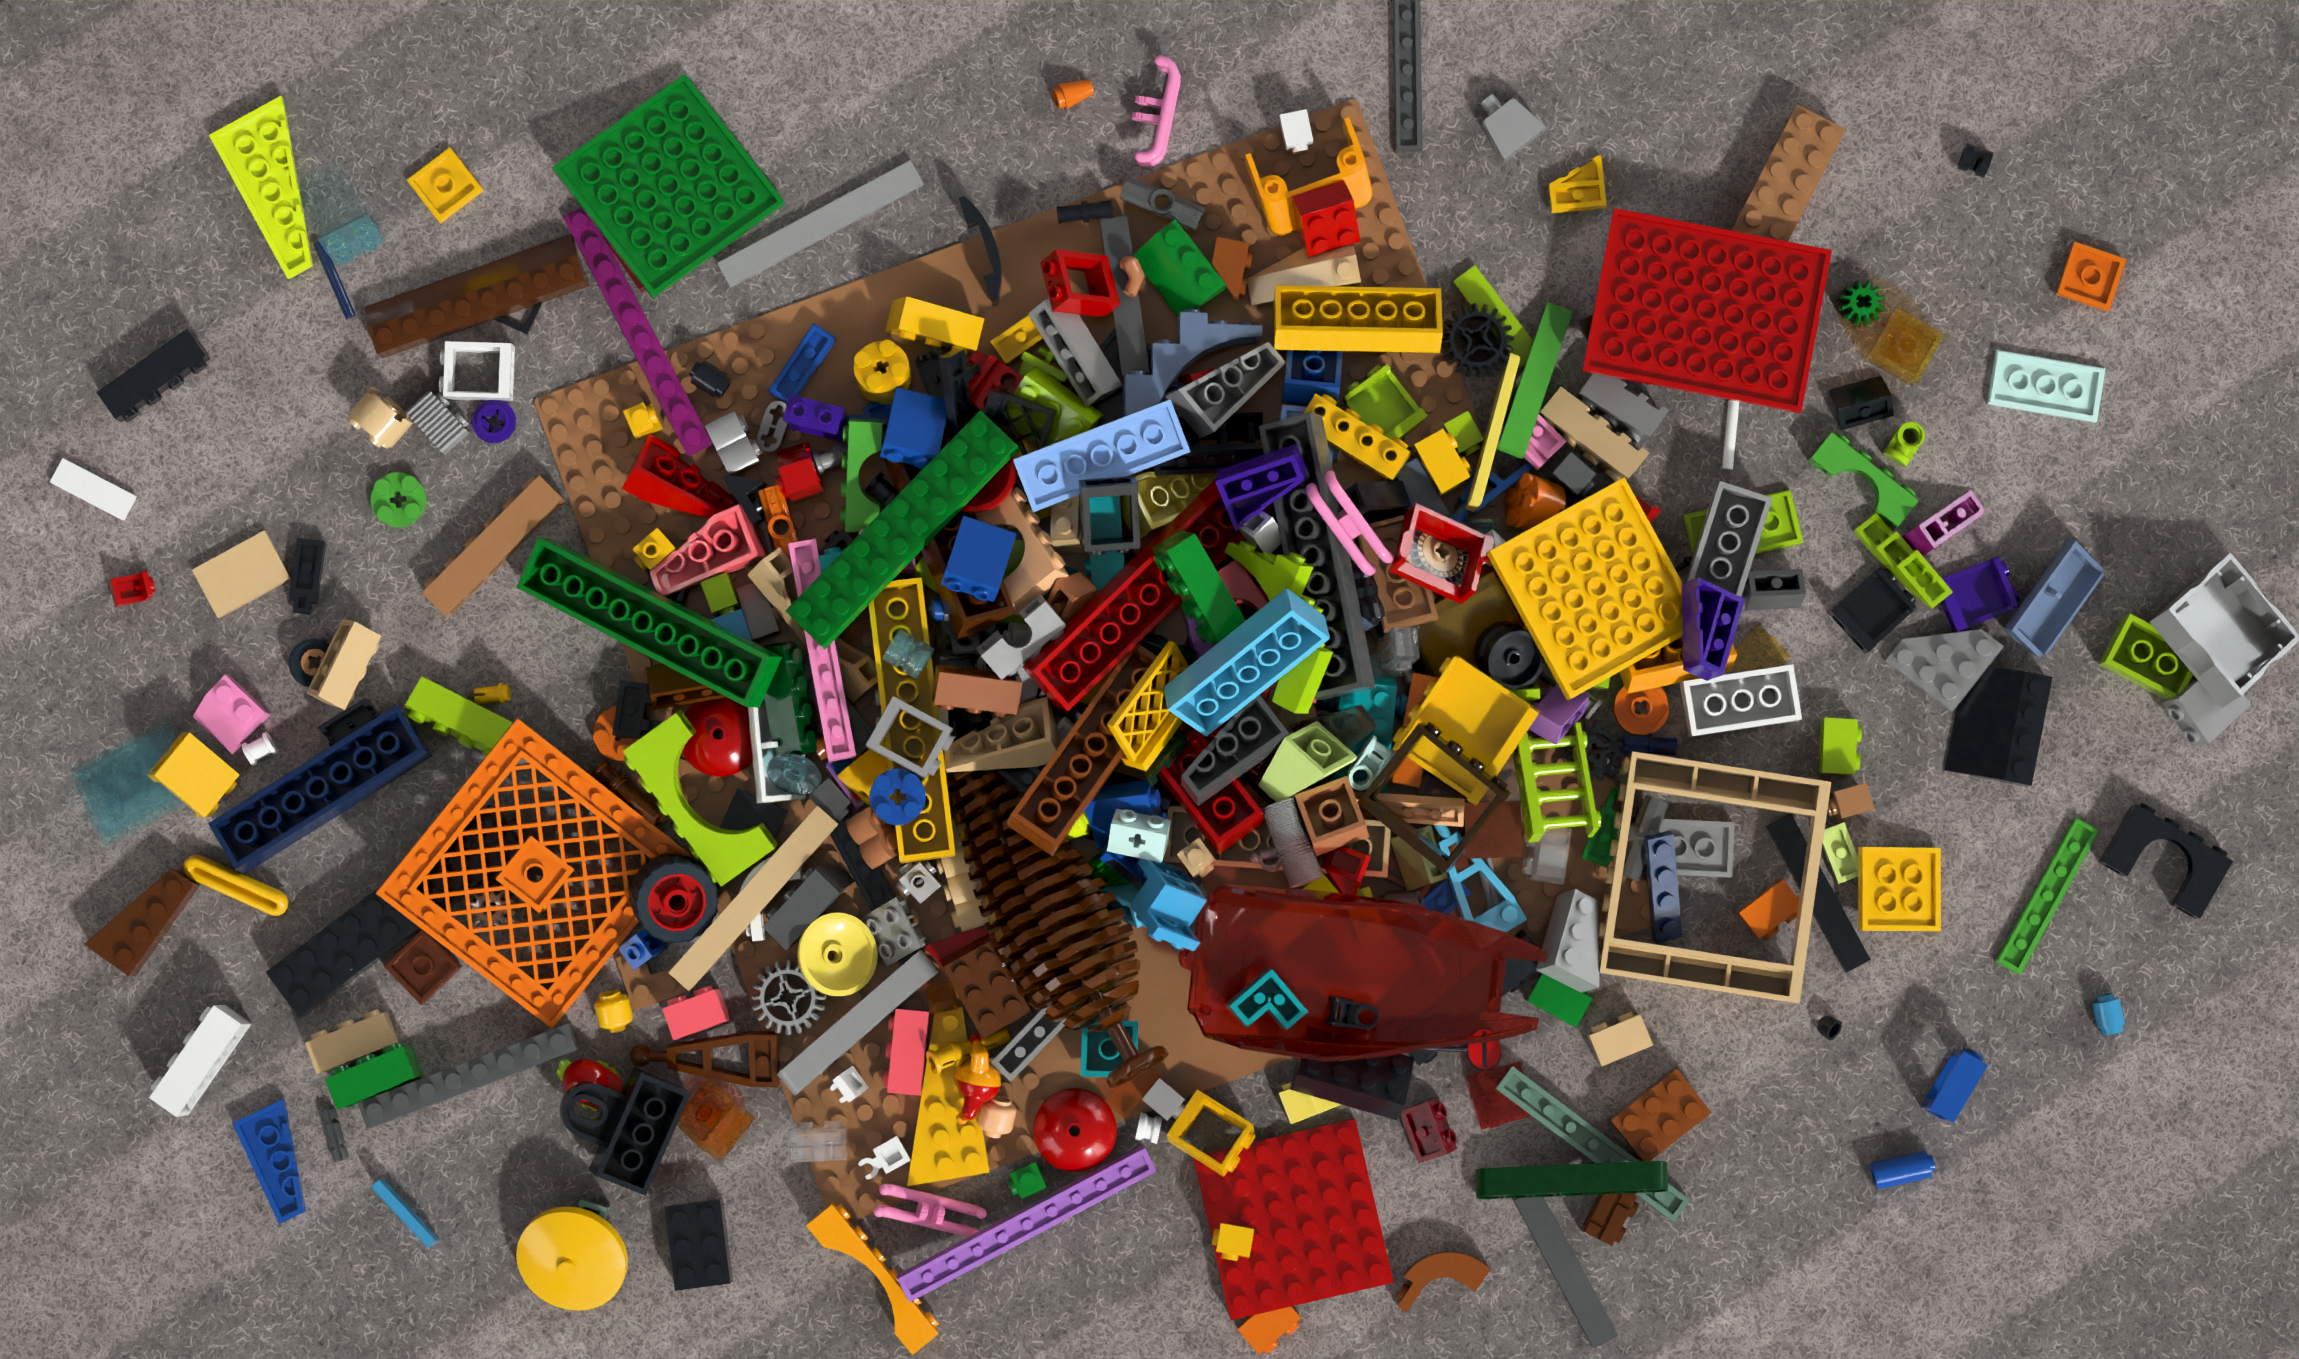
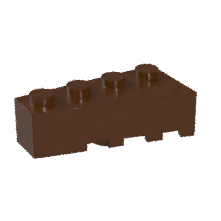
M170 869L84 945L126 975L136 976L200 885L178 869Z

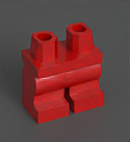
M975 351L968 362L969 364L979 363L981 374H975L974 378L969 380L971 404L979 411L984 412L990 390L1000 386L1008 389L1009 393L1014 394L1024 376L997 360L991 354L988 357L983 353Z

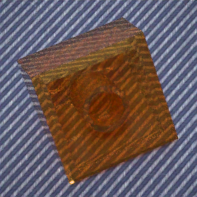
M708 1078L685 1106L677 1126L700 1149L721 1162L755 1120V1117Z

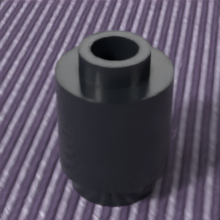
M704 360L702 363L696 362L689 373V376L692 377L690 383L712 397L717 396L721 398L732 382L727 377V373L707 360Z

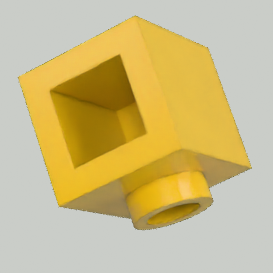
M656 528L632 549L637 554L633 559L643 570L649 568L652 571L669 554L677 549L662 531Z
M1221 1223L1220 1229L1214 1228L1212 1245L1217 1246L1216 1252L1222 1253V1259L1238 1261V1256L1250 1258L1254 1229Z

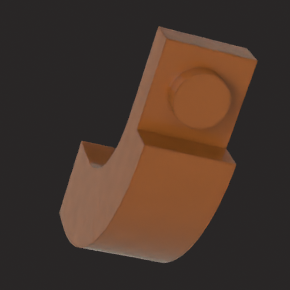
M1440 1251L1431 1253L1418 1259L1404 1272L1403 1276L1410 1280L1411 1283L1409 1286L1405 1283L1402 1285L1395 1296L1398 1299L1396 1305L1407 1313L1422 1289L1429 1282L1443 1277L1456 1279L1476 1292L1491 1268L1475 1257L1462 1252Z

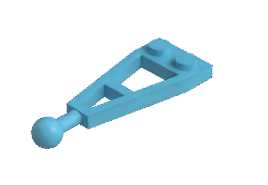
M1434 825L1442 839L1437 842L1438 847L1449 856L1450 851L1448 847L1454 843L1458 845L1463 837L1458 832L1451 834L1447 826ZM1481 858L1469 859L1472 864L1457 873L1454 865L1447 874L1464 925L1476 946L1481 948L1526 921L1527 918L1512 893ZM1479 871L1503 898V901L1473 918L1461 881Z

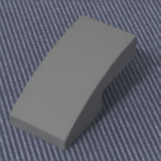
M754 583L736 589L753 640L780 631L771 603Z

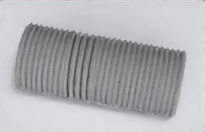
M1294 797L1262 808L1264 819H1266L1265 821L1267 822V827H1269L1270 835H1272L1278 857H1280L1279 860H1281L1280 863H1282V869H1284L1283 872H1285L1286 880H1288V885H1290L1289 888L1310 883L1323 876L1313 848H1311L1309 835L1306 832V827H1304L1305 824H1303L1304 822L1301 819L1302 816H1300L1301 814L1298 811L1299 808Z

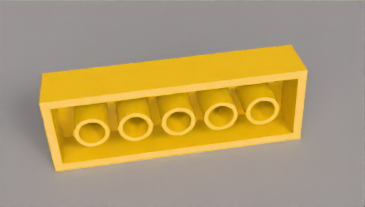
M1275 285L1273 305L1275 350L1440 353L1443 335L1441 288Z

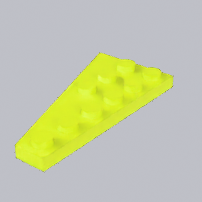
M279 96L213 132L209 137L286 277L291 279L313 267L284 100L282 96Z

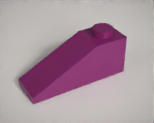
M1969 490L1901 537L1913 551L1918 550L1923 556L1987 511L1974 492Z

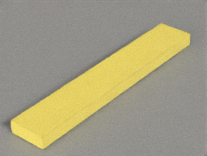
M1510 353L1507 363L1505 362L1467 500L1465 509L1472 512L1477 511L1483 500L1520 362V356Z

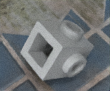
M929 860L901 863L898 866L899 870L896 872L899 880L897 882L898 887L907 896L911 893L920 904L941 887L940 880L935 874L937 869Z

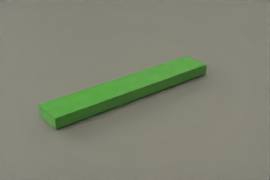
M1550 302L1546 303L1497 450L1521 459L1525 456L1573 311Z
M2076 816L2073 818L1995 960L1996 963L2018 975L2022 973L2098 835L2099 829Z

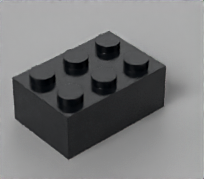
M723 1198L666 1206L665 1215L675 1291L732 1283L733 1274Z

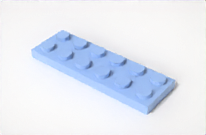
M1170 399L1013 459L1031 508L1035 512L1079 495V480L1126 477L1189 453L1190 449Z

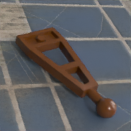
M746 1031L673 1043L668 1045L667 1051H653L645 1045H637L630 1052L631 1062L638 1067H644L650 1062H667V1067L670 1070L749 1087L778 1088L780 1084V1078L777 1076L779 1073L778 1033H775V1031ZM749 1043L750 1074L713 1066V1048ZM702 1050L703 1065L678 1060L679 1053Z

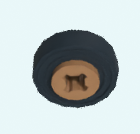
M312 638L303 640L294 647L290 654L288 665L290 673L296 682L304 687L310 686L330 645L329 643L321 639Z

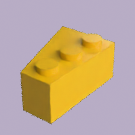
M906 296L892 301L885 332L899 335V337L907 340L925 341L926 345L936 348L945 346L950 347L951 350L955 348L964 349L965 355H967V352L977 351L984 318Z

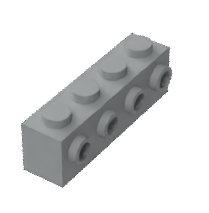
M1049 299L1044 300L1028 313L1086 407L1108 398L1123 386L1079 314L1053 312Z

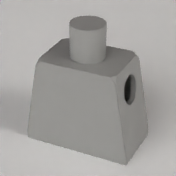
M1491 94L1481 102V106L1489 114V117L1482 122L1481 126L1502 163H1505L1537 138L1546 128L1541 121L1514 98L1502 105L1495 95Z

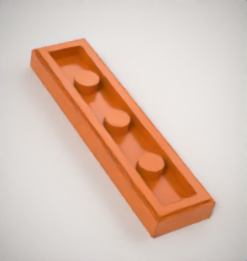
M1413 673L1403 723L1404 729H1406L1411 721L1408 715L1416 703L1421 706L1427 698L1423 693L1430 682L1433 680L1437 683L1440 677ZM1407 757L1393 775L1392 782L1420 788L1424 768Z

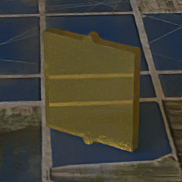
M1757 625L1735 648L1737 656L1733 667L1739 673L1779 667L1791 655L1777 643L1776 637L1772 638L1762 627Z

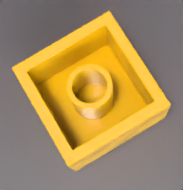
M1444 429L1414 444L1411 450L1415 458L1418 457L1440 497L1466 484L1470 479L1469 472L1472 471L1464 456L1460 458L1457 454L1456 448L1458 444L1451 432L1446 434Z

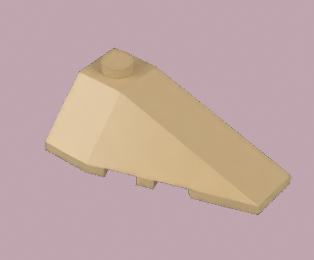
M1353 244L1309 258L1304 248L1249 277L1247 285L1252 307L1274 303L1275 285L1360 287L1361 279Z

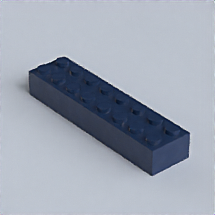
M396 705L208 824L234 869L246 874L433 755L412 720L408 717L406 710Z

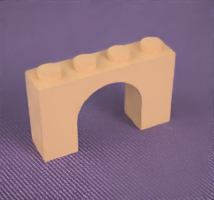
M1013 488L1009 496L1000 505L989 511L975 514L978 521L1008 531L1019 530L1023 536L1025 543L1023 559L1016 570L1003 580L1015 609L1012 614L1020 616L1019 611L1038 595L1044 596L1053 589L1056 580L1068 577L1069 575L1063 567L1065 561L1051 547L1052 539L1038 525L1040 522L1038 516L1026 505L1027 498L1020 489Z

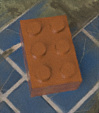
M1673 1068L1608 1120L1640 1161H1651L1710 1115L1711 1111L1679 1070Z

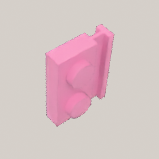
M1539 414L1524 456L1537 471L1567 442Z

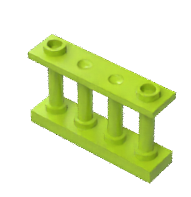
M1581 722L1575 723L1569 731L1570 735L1564 736L1557 745L1544 738H1532L1526 732L1513 751L1528 843L1539 842L1547 829L1585 826L1587 837H1593L1599 827H1601V815L1599 810L1596 811L1585 751L1587 747V734L1585 731H1582ZM1572 746L1574 762L1540 765L1532 762L1531 753L1534 749ZM1576 773L1579 788L1541 791L1536 786L1535 779L1538 776ZM1581 799L1583 815L1551 818L1541 815L1540 805H1542V802Z

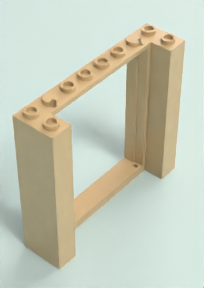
M1634 751L1627 753L1626 757L1621 758V767L1619 768V774L1623 775L1625 785L1620 784L1618 801H1622L1621 812H1616L1614 818V828L1618 829L1617 839H1612L1610 856H1614L1613 866L1607 868L1605 883L1610 884L1608 895L1604 894L1601 907V911H1605L1606 914L1604 923L1600 922L1598 927L1599 939H1602L1601 945H1599V973L1799 1004L1831 782ZM1635 789L1811 816L1790 965L1613 938Z

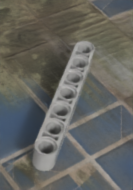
M919 950L785 1066L777 1076L794 1096L797 1095L930 980L939 969L922 950Z

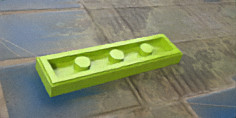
M1474 265L1455 279L1453 284L1470 306L1473 303L1477 304L1478 312H1481L1483 305L1487 304L1488 309L1486 313L1491 315L1492 310L1496 308L1498 309V313L1495 316L1497 320L1503 315L1506 317V320L1501 325L1502 327L1511 325L1512 329L1505 333V335L1514 336V340L1506 344L1513 347V351L1510 353L1520 356L1518 365L1520 369L1526 363L1533 340ZM1491 326V327L1489 328V331L1493 334V336H1494V337L1496 338V340L1499 342V338H1498L1497 332H1496L1495 329Z

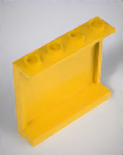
M1455 655L1453 659L1447 657L1439 669L1442 675L1437 683L1432 680L1423 694L1427 698L1420 706L1416 703L1408 715L1411 721L1406 729L1400 727L1393 737L1392 741L1396 744L1392 750L1397 751L1418 723L1424 722L1428 724V722H1431L1442 731L1440 736L1448 742L1454 740L1464 749L1462 753L1470 760L1474 757L1486 766L1484 771L1491 777L1498 775L1541 711L1460 656ZM1423 736L1408 756L1409 759L1463 794L1475 806L1488 790L1485 784L1425 736Z

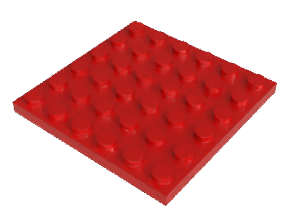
M1356 1119L1252 1142L1248 1149L1243 1147L1238 1155L1240 1158L1238 1165L1233 1172L1228 1171L1224 1177L1193 1158L1211 1238L1213 1239L1214 1228L1220 1229L1221 1223L1254 1229L1250 1258L1238 1256V1261L1222 1259V1253L1216 1252L1217 1246L1213 1245L1230 1321L1394 1283ZM1232 1147L1205 1154L1222 1163Z

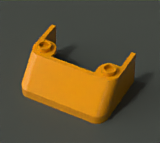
M1349 117L1344 119L1342 126L1349 146L1342 149L1337 156L1339 174L1288 192L1287 186L1281 177L1269 175L1260 178L1251 153L1245 155V166L1267 225L1272 233L1283 236L1298 231L1291 196L1344 180L1354 199L1355 209L1361 208L1370 202L1373 193L1364 155Z

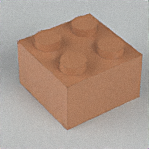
M1348 776L1295 795L1316 856L1369 837L1366 823Z

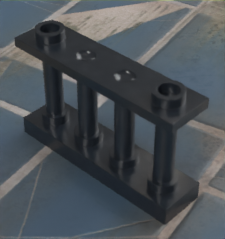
M1263 412L1234 413L1215 432L1203 438H1200L1183 417L1179 418L1178 420L1185 439L1190 444L1188 445L1190 452L1155 465L1154 471L1155 475L1218 473V470L1264 455L1262 442L1256 443V438H1261L1259 426L1263 425ZM1228 439H1245V443H1228ZM1200 440H1217V444H1201Z

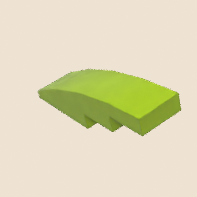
M1877 513L1854 530L1855 535L1870 552L1931 610L1953 593L1918 550L1913 551L1897 531L1893 533Z

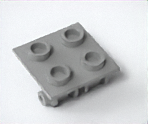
M900 896L895 897L861 918L862 922L874 936L877 950L887 967L926 945L924 942L926 938L921 933L919 927L913 929L918 923L911 924L909 921L914 917L913 914L908 917L906 916L910 913V910L906 905V901H902Z

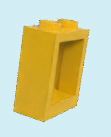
M1197 1089L1167 1133V1139L1169 1143L1224 1177L1228 1171L1233 1172L1240 1161L1239 1153L1243 1147L1245 1149L1249 1148L1255 1138V1134H1253L1254 1126L1252 1123ZM1203 1108H1206L1242 1131L1222 1163L1183 1140Z

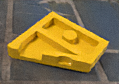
M1601 155L1594 157L1591 162L1581 168L1577 167L1570 171L1567 176L1560 177L1549 184L1551 213L1606 209L1607 202Z

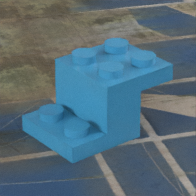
M1140 858L1137 863L1144 871L1143 876L1147 880L1130 904L1137 914L1136 918L1148 929L1147 934L1154 940L1159 942L1165 940L1177 949L1186 948L1195 951L1200 941L1189 926L1203 908L1207 899L1184 869L1163 861L1159 863Z

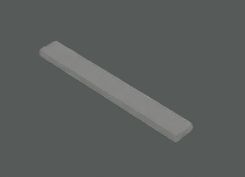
M909 160L721 260L717 264L728 285L732 288L922 187L924 184L912 161Z

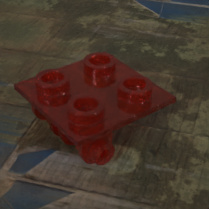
M1520 1061L1466 1076L1481 1130L1530 1117L1528 1113L1495 1089L1510 1066H1513L1523 1074Z

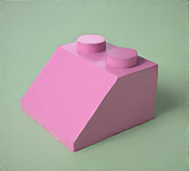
M224 675L205 695L193 718L231 754H234L241 744L271 714L231 676Z

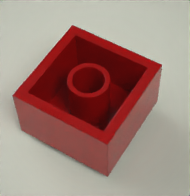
M1344 180L1291 196L1298 236L1308 258L1361 242L1354 199Z

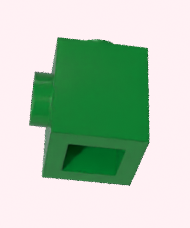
M1037 1161L1010 1172L1011 1179L1007 1180L1013 1195L1019 1194L1021 1199L1047 1188Z

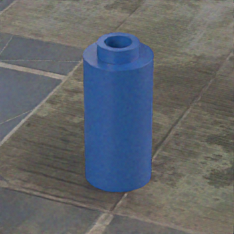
M1925 1151L1870 1163V1171L1876 1190L1932 1177V1172L1936 1170L1932 1155L1927 1156Z

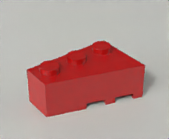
M808 441L777 451L780 475L776 476L780 492H782L783 496L785 495V498H790L793 503H797L825 493Z

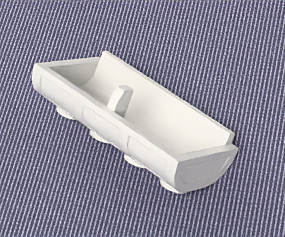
M763 699L760 708L748 707L756 802L772 803L806 799L805 794L809 792H801L799 781H793L790 790H786L777 785L773 780L774 777L781 773L780 768L768 770V764L774 757L773 748L778 747V741L772 742L766 705ZM804 754V755H800V756H803V757H804V758H803V761L806 762V760H805V754ZM788 760L785 762L784 768L788 774L794 777H804L807 775L806 765L799 760Z

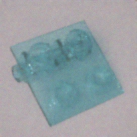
M367 213L317 237L336 266L347 264L354 257L366 251H373L381 243L385 242L376 222L372 221Z

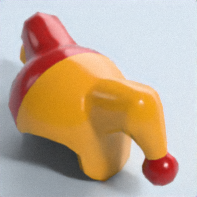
M978 1034L971 1035L969 1039L971 1045H973L971 1057L964 1060V1063L957 1067L954 1074L955 1085L959 1093L964 1097L962 1111L956 1116L959 1124H965L968 1120H973L983 1103L992 1100L998 1094L1001 1086V1076L998 1069L989 1062V1053L981 1043L982 1039Z

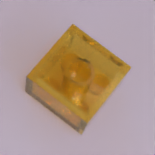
M1896 307L1890 313L1864 360L1912 387L1918 383L1942 341L1944 334Z

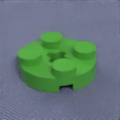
M403 472L390 473L378 479L371 493V507L374 514L380 521L391 527L402 528L412 525L421 517L427 505L424 487L415 477ZM397 492H400L401 496L406 497V501L402 502V507L397 508L395 503H391V498H394Z

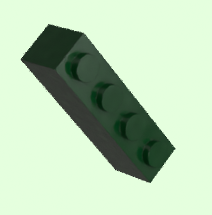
M799 641L762 646L782 657L764 697L772 742L778 741V747L773 748L774 757H788L785 755L787 753L804 755L816 751L817 737L813 727L812 708L809 704L807 680L804 675L803 656Z

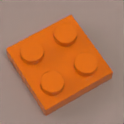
M2074 241L2071 245L2055 295L2109 312L2127 259Z

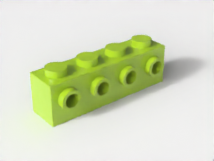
M422 676L405 704L406 712L409 713L408 717L415 722L421 724L426 722L432 725L433 730L444 736L450 734L458 738L457 741L461 745L470 749L475 747L483 751L482 754L484 756L489 753L513 723Z

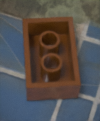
M989 933L940 960L982 1039L1031 1012L1024 997L1022 998L1016 991V987H1018L1016 982H1011L1007 975L1008 967L1001 965L999 960L1000 953L998 950H994Z

